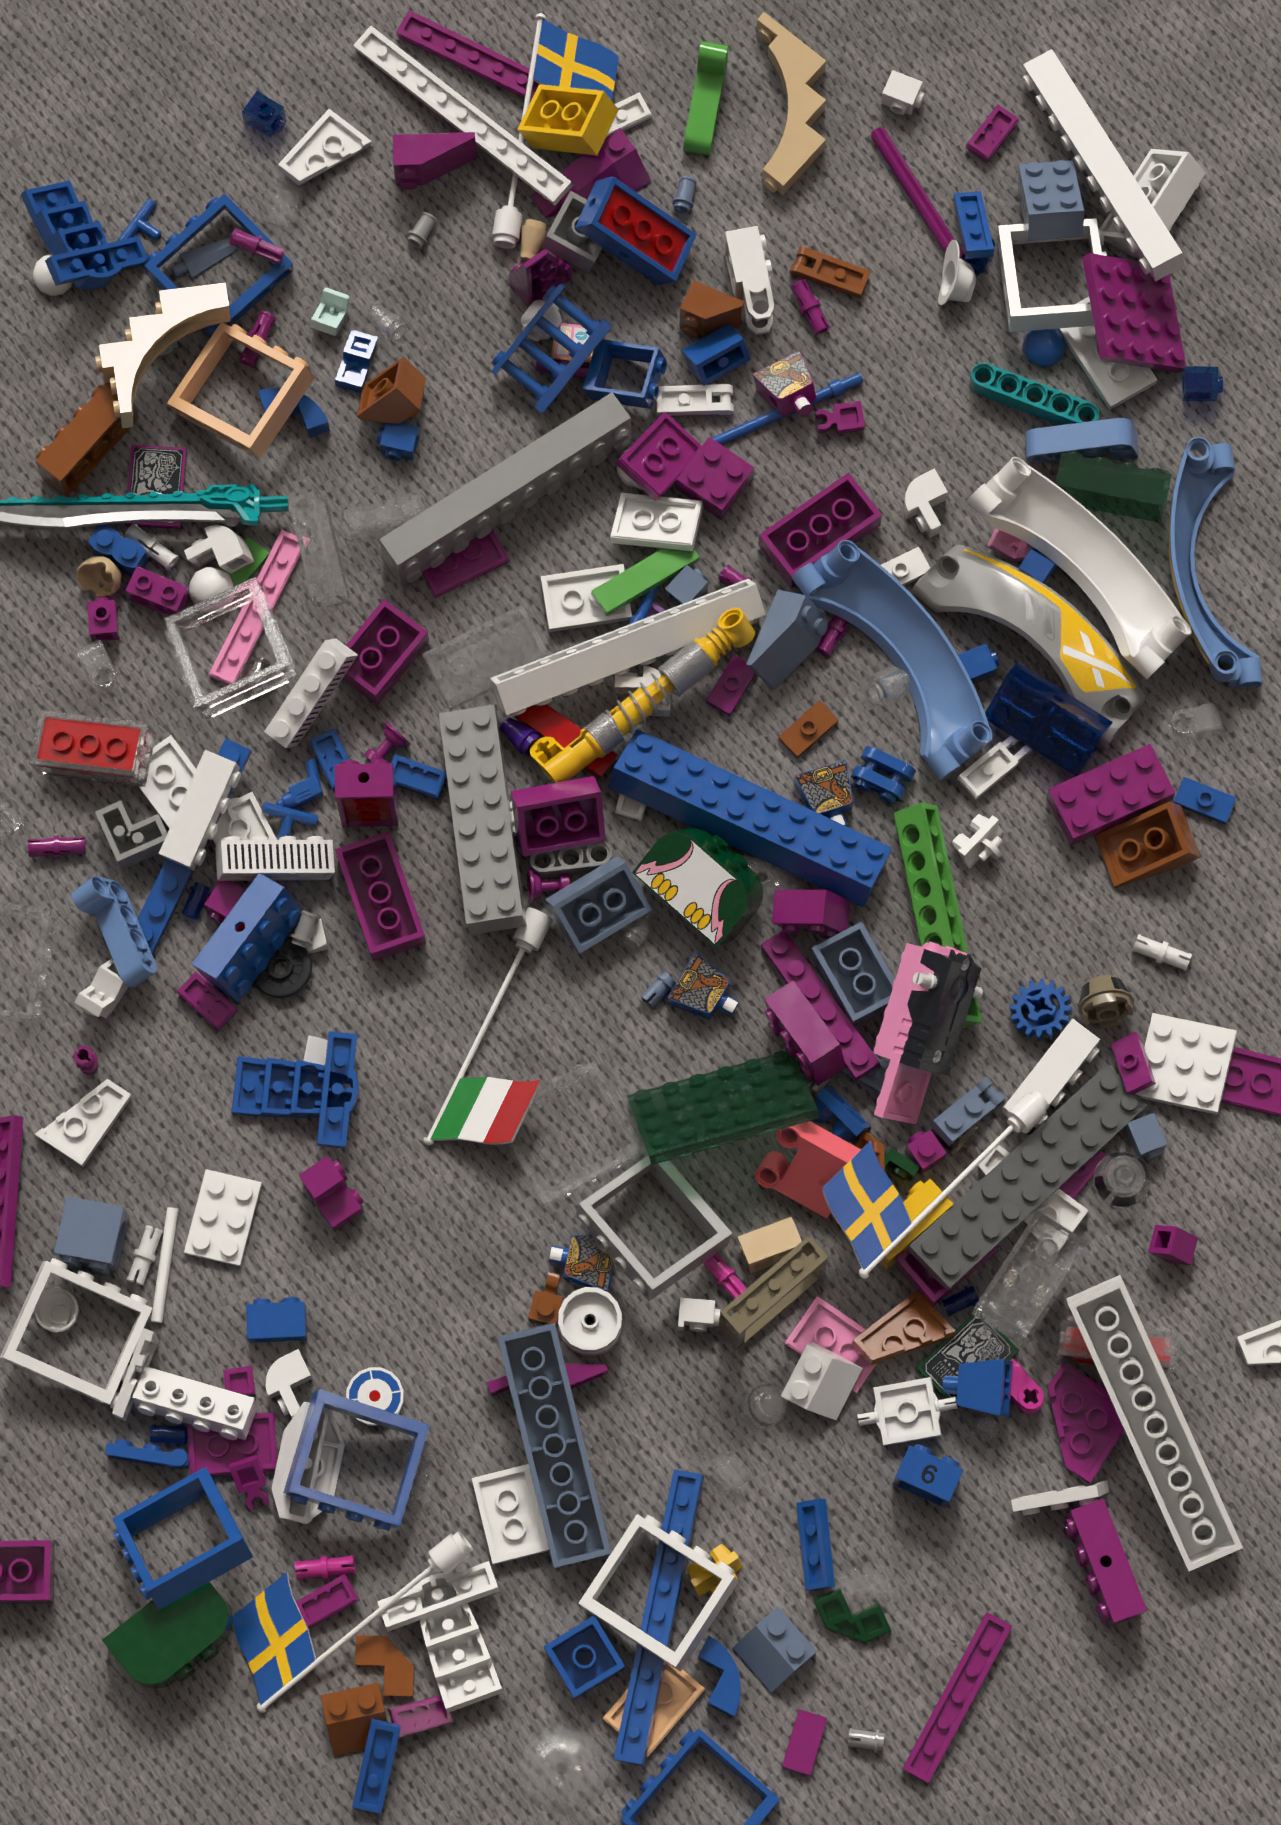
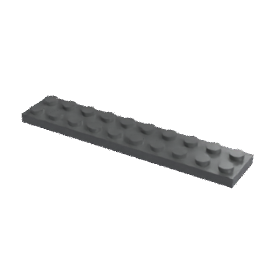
M1107 1064L910 1244L907 1250L948 1291L1125 1128L1127 1123L1138 1116L1147 1107L1146 1102L1139 1095H1129L1123 1079Z

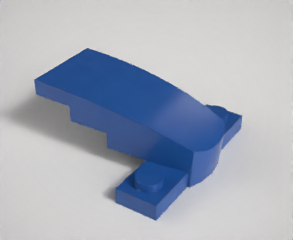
M70 181L28 189L21 194L34 225L53 255L47 258L45 262L55 286L73 282L79 289L97 290L105 287L119 271L146 264L145 260L148 256L139 236L107 243L100 221L93 223L86 202L78 201Z
M329 1031L325 1065L301 1060L293 1062L268 1057L265 1060L238 1056L231 1114L261 1117L319 1118L316 1146L345 1149L349 1116L357 1107L359 1100V1084L356 1071L354 1070L358 1034Z

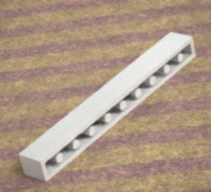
M1051 49L1023 64L1025 76L1022 79L1029 91L1034 90L1037 95L1035 100L1041 111L1046 110L1050 115L1048 120L1054 131L1059 130L1062 134L1060 137L1067 151L1072 150L1075 157L1073 159L1079 171L1085 170L1088 175L1086 180L1091 190L1099 192L1101 196L1099 200L1106 213L1111 211L1114 216L1112 221L1119 233H1125L1127 237L1125 241L1131 253L1137 252L1140 259L1138 261L1143 272L1146 275L1150 273L1156 282L1184 267L1182 251L1053 50Z
M750 579L743 580L492 677L490 680L499 707L506 715L516 716L524 713L526 708L532 705L541 706L550 703L555 696L561 694L563 696L571 695L577 692L579 687L586 684L589 686L597 685L604 681V677L612 674L616 676L625 674L630 671V667L640 664L644 666L656 661V657L664 654L667 656L674 655L695 638H707L706 634L708 632L712 634L711 630L713 628L718 630L717 625L720 616L732 608L741 609L752 625L759 621V617L766 615L757 585Z

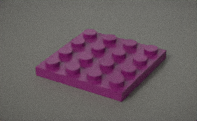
M1088 253L1083 256L1082 260L1100 360L1176 373L1186 370L1185 353L1181 340L1170 274L1155 282L1150 273L1146 275L1143 272L1138 261Z

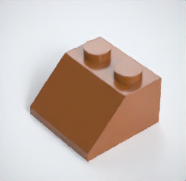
M693 280L680 307L679 328L683 329V333L689 337L697 338L700 336L704 338L727 324H730L733 328L739 327L743 322L744 301Z
M402 357L364 384L357 417L360 420L400 424L407 418H414L421 409L420 405L424 395L426 378L405 357Z
M379 1682L320 1695L334 1756L365 1750L371 1719L388 1722Z

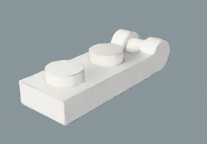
M730 384L660 386L659 396L656 400L657 416H661L664 412L669 416L734 414V404L731 403L733 386ZM712 396L720 397V402L712 403Z

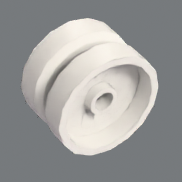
M584 1287L573 1291L564 1299L560 1307L558 1317L559 1332L563 1342L571 1351L582 1356H597L608 1352L617 1343L622 1330V1313L618 1302L610 1293L599 1288ZM586 1317H592L593 1321L596 1322L593 1325H587L585 1323Z

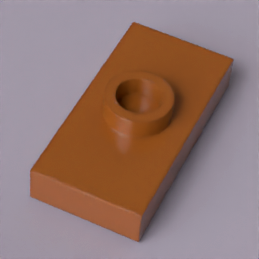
M819 700L779 735L778 739L798 759L834 727L839 720Z

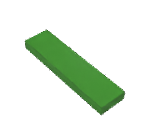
M662 548L593 589L591 595L605 615L608 616L677 575L686 565L690 567L700 560V556L694 548L693 551Z

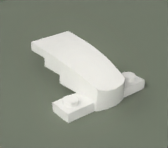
M489 1561L454 1574L439 1573L421 1580L413 1589H410L381 1613L387 1631L420 1620L426 1648L447 1713L503 1693L491 1657L468 1605L471 1601L499 1592ZM391 1597L377 1601L379 1607L382 1606Z

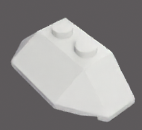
M303 1402L283 1432L272 1484V1492L279 1518L302 1524H308L315 1516L322 1512L317 1509L318 1504L307 1501V1505L298 1504L290 1500L291 1496L284 1494L283 1491L310 1405L309 1402ZM323 1407L300 1486L334 1496L345 1443L339 1427L333 1418V1411Z

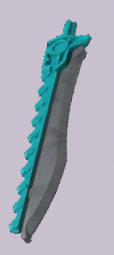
M238 484L210 485L207 490H198L196 493L174 491L173 494L150 492L149 495H138L129 492L125 496L105 493L102 497H91L87 494H81L75 498L57 495L55 498L48 499L33 496L31 499L9 497L7 500H0V523L48 529H70L114 523L167 521L220 522L225 526H236L240 522L245 525L257 526L259 525L258 521L260 520L261 513L289 512L288 496L261 497L260 490H257L254 484L239 487Z

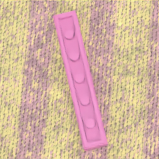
M281 530L209 673V677L235 688L307 544V540Z

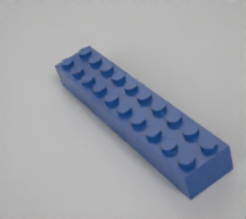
M636 729L617 761L608 787L691 827L704 829L713 836L717 835L726 843L862 907L866 905L892 850V847L638 729Z

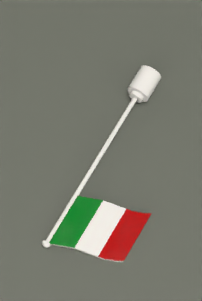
M527 908L525 912L527 926L518 927L513 936V939L517 942L515 946L520 950L428 1137L423 1139L426 1145H432L433 1141L463 1140L489 1145L513 1143L543 1080L519 1082L492 1077L463 1078L524 952L531 953L532 950H539L553 921L547 914L534 908Z

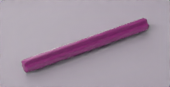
M883 127L873 130L871 132L872 140L943 252L946 253L949 243L955 240L886 130ZM959 247V258L963 260L964 253Z

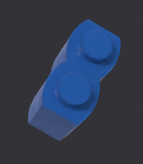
M98 525L88 540L91 551L95 556H103L110 559L126 575L132 576L137 566L144 569L149 562L147 553L141 544L132 539L122 538L116 530L109 526Z

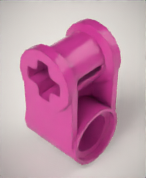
M1010 1359L1009 1361H1013L1010 1400L1022 1412L1034 1414L1042 1407L1043 1391L1029 1377L1019 1363L1014 1359ZM1025 1394L1029 1396L1035 1394V1404L1031 1401L1026 1404L1024 1402Z

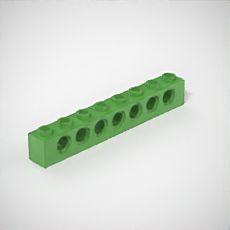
M918 803L895 812V829L899 835L901 857L905 864L906 882L911 893L912 911L916 918L917 935L921 947L929 942L940 944V946L942 943L943 947L949 946L968 953L937 805ZM972 998L963 1029L982 1023L979 1003L976 998Z

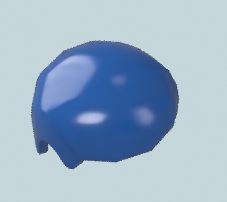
M1057 329L1031 330L1024 336L1022 351H1024L1029 362L1040 367L1055 365L1062 359L1066 348L1065 341Z

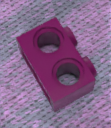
M138 566L125 590L129 601L179 621L190 599L188 586Z

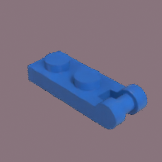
M115 1439V1444L107 1443L105 1455L108 1458L174 1469H185L189 1465V1456L182 1449H175L171 1453L161 1452L160 1446L144 1444V1448L132 1447L133 1442Z

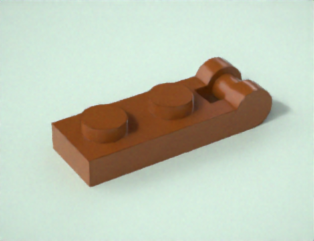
M799 247L796 254L797 261L792 264L789 271L791 275L801 279L805 278L861 299L871 274L870 270L807 247ZM808 262L815 263L813 269L806 267Z

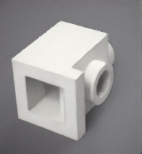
M680 1298L678 1331H684V1325L690 1326L689 1330L696 1332H706L707 1327L719 1326L720 1309H715V1301Z

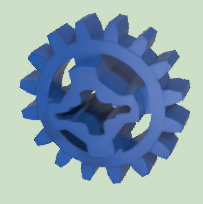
M1043 978L1040 979L1039 985H1035L1030 980L1028 989L1020 986L1019 991L1021 995L1012 996L1015 1003L1009 1006L1010 1012L1014 1014L1011 1016L1012 1023L1018 1024L1016 1027L1019 1033L1026 1030V1037L1028 1039L1033 1034H1036L1038 1041H1042L1043 1035L1047 1034L1051 1040L1053 1039L1052 1032L1056 1030L1061 1034L1063 1031L1061 1025H1068L1070 1023L1069 1018L1066 1016L1071 1015L1073 1012L1072 1007L1068 1006L1071 1003L1070 997L1064 996L1065 989L1063 987L1056 990V984L1053 980L1049 985H1045ZM1054 998L1058 1001L1060 1010L1053 1005ZM1022 1009L1029 1014L1028 1022L1022 1015Z

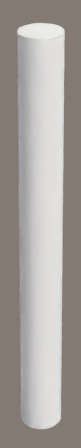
M168 1207L166 1212L151 1322L162 1323L178 1216L177 1208Z

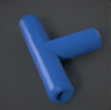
M147 199L118 238V241L133 238L138 230L155 241L161 237L162 233L160 230L145 222L156 207V203L152 199Z
M267 802L263 803L261 809L262 813L283 818L278 840L280 837L290 836L294 821L315 826L318 821L317 815Z

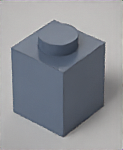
M686 565L665 588V597L675 606L702 597L708 591L707 577L699 569L695 568L693 570Z
M1154 1113L1127 1123L1125 1131L1137 1159L1145 1157L1147 1161L1163 1155L1162 1150L1166 1148L1167 1142Z

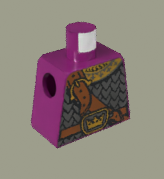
M800 351L753 373L756 390L780 415L786 416L796 411L800 417H805L812 412L813 406L811 402L815 401L816 393Z

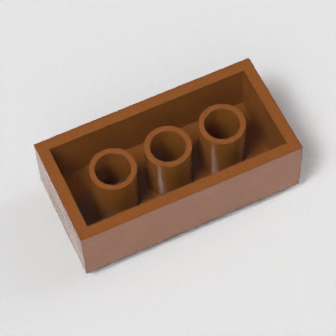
M110 383L97 386L89 402L85 406L81 405L75 411L72 421L67 426L63 425L57 431L55 440L49 446H44L37 454L35 462L41 478L60 494L68 498L131 428H122L121 417L115 418L113 401H118V395H112ZM135 402L133 406V425L139 419Z

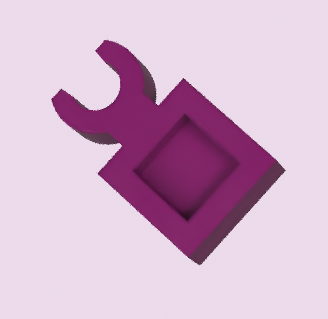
M861 401L834 404V412L832 413L823 409L815 412V419L824 418L827 421L826 424L817 425V432L826 433L831 427L837 428V434L865 430Z
M258 1455L230 1463L229 1469L238 1493H248L247 1507L250 1510H254L253 1499L255 1497L262 1498L264 1505H268L269 1494L265 1489L261 1488L267 1485V1479Z

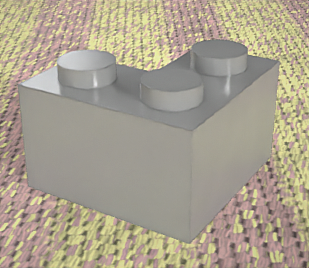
M118 801L95 812L121 870L159 854L167 836L159 814L132 825L122 801Z

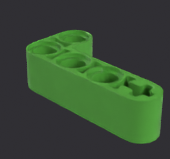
M701 41L696 80L684 138V152L708 156L711 154L716 128L715 122L720 106V94H722L725 69H727L728 45Z

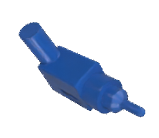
M316 758L310 759L305 763L308 778L288 787L289 792L281 795V799L277 800L275 805L291 809L298 808L324 795L320 784Z

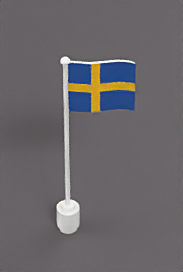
M537 14L535 17L537 27L522 119L530 104L533 81L541 85L604 91L612 101L619 56L598 43L562 30L548 22L544 14ZM519 133L518 140L523 144L524 137ZM515 174L512 176L508 206H503L502 209L496 210L492 232L494 245L505 249L514 248L515 244L519 241L523 218L518 209L513 207L518 180Z
M1032 1091L1030 1094L1026 1093L1006 1113L1009 1127L912 1222L900 1194L879 1164L871 1141L866 1144L822 1187L824 1198L832 1215L851 1242L861 1266L859 1270L860 1277L868 1278V1273L1013 1130L1017 1133L1020 1131L1028 1133L1046 1115V1110L1049 1108L1047 1100L1036 1091Z
M459 1531L454 1535L449 1534L429 1551L431 1558L428 1559L430 1566L317 1659L309 1629L293 1597L288 1572L277 1579L233 1616L237 1641L253 1673L260 1700L257 1704V1710L260 1713H265L266 1708L432 1571L435 1570L438 1574L442 1571L445 1574H449L469 1557L468 1553L473 1550L468 1540Z

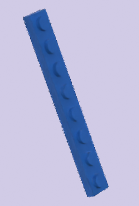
M225 738L217 755L236 762L240 767L239 772L242 774L252 751ZM231 787L227 798H230L234 790L233 787ZM221 813L219 814V816H218V818H217L216 824L218 823V821H219V819H220V817H221V815H222ZM167 859L137 918L152 954H154L194 872Z

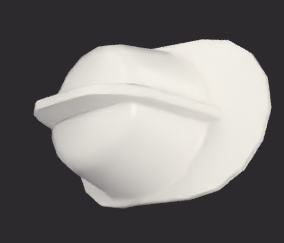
M952 240L949 243L945 253L942 284L938 297V303L942 306L948 300L969 302L976 284L974 269L969 263L959 258V245L956 240Z

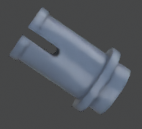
M682 176L679 179L677 195L672 200L675 211L688 213L693 208L692 198L697 184L694 178Z
M665 971L661 975L657 974L658 979L640 995L643 1000L647 1001L655 993V996L648 1002L652 1008L670 990L672 991L676 984L675 980Z

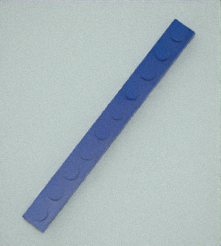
M674 1469L661 1530L668 1534L671 1530L675 1531L686 1539L684 1544L690 1547L704 1476L703 1474ZM659 1540L640 1630L669 1648L687 1558ZM638 1644L613 1759L619 1762L644 1766L666 1662Z

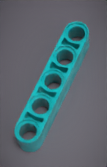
M978 363L971 371L970 388L974 393L1057 425L1083 423L1079 416L1084 414L1090 416L1092 421H1098V408L1086 400L988 363ZM982 375L987 377L989 381L980 383L976 380V377ZM1009 385L1015 391L1007 393L1001 387ZM1036 395L1041 401L1034 403L1029 401L1027 397ZM1062 405L1066 408V411L1057 412L1053 406Z

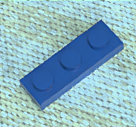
M981 191L954 193L953 202L966 259L993 257L994 247Z
M818 1498L798 1502L796 1504L806 1591H815L835 1587L826 1499Z
M371 1719L352 1808L381 1814L401 1725Z

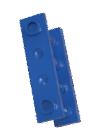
M559 284L557 288L554 285L550 287L543 296L546 302L506 353L501 350L491 362L495 366L491 370L494 375L503 369L535 395L534 398L538 402L534 407L541 413H544L613 327L606 319H603L601 323L597 320L595 322L560 295L566 288L563 284ZM553 303L587 330L586 334L589 335V338L583 345L580 342L575 343L543 317ZM536 325L570 352L569 356L572 359L566 366L557 364L526 339ZM518 347L553 374L551 377L555 381L549 388L545 385L543 387L509 360Z

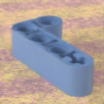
M1126 418L1035 428L1025 432L1026 459L1028 462H1051L1111 454L1116 461H1120V458H1131V461L1139 458L1137 429L1133 422Z
M93 876L72 892V901L76 907L82 912L96 916L119 976L128 987L136 988L157 971L155 960L128 894L119 882Z

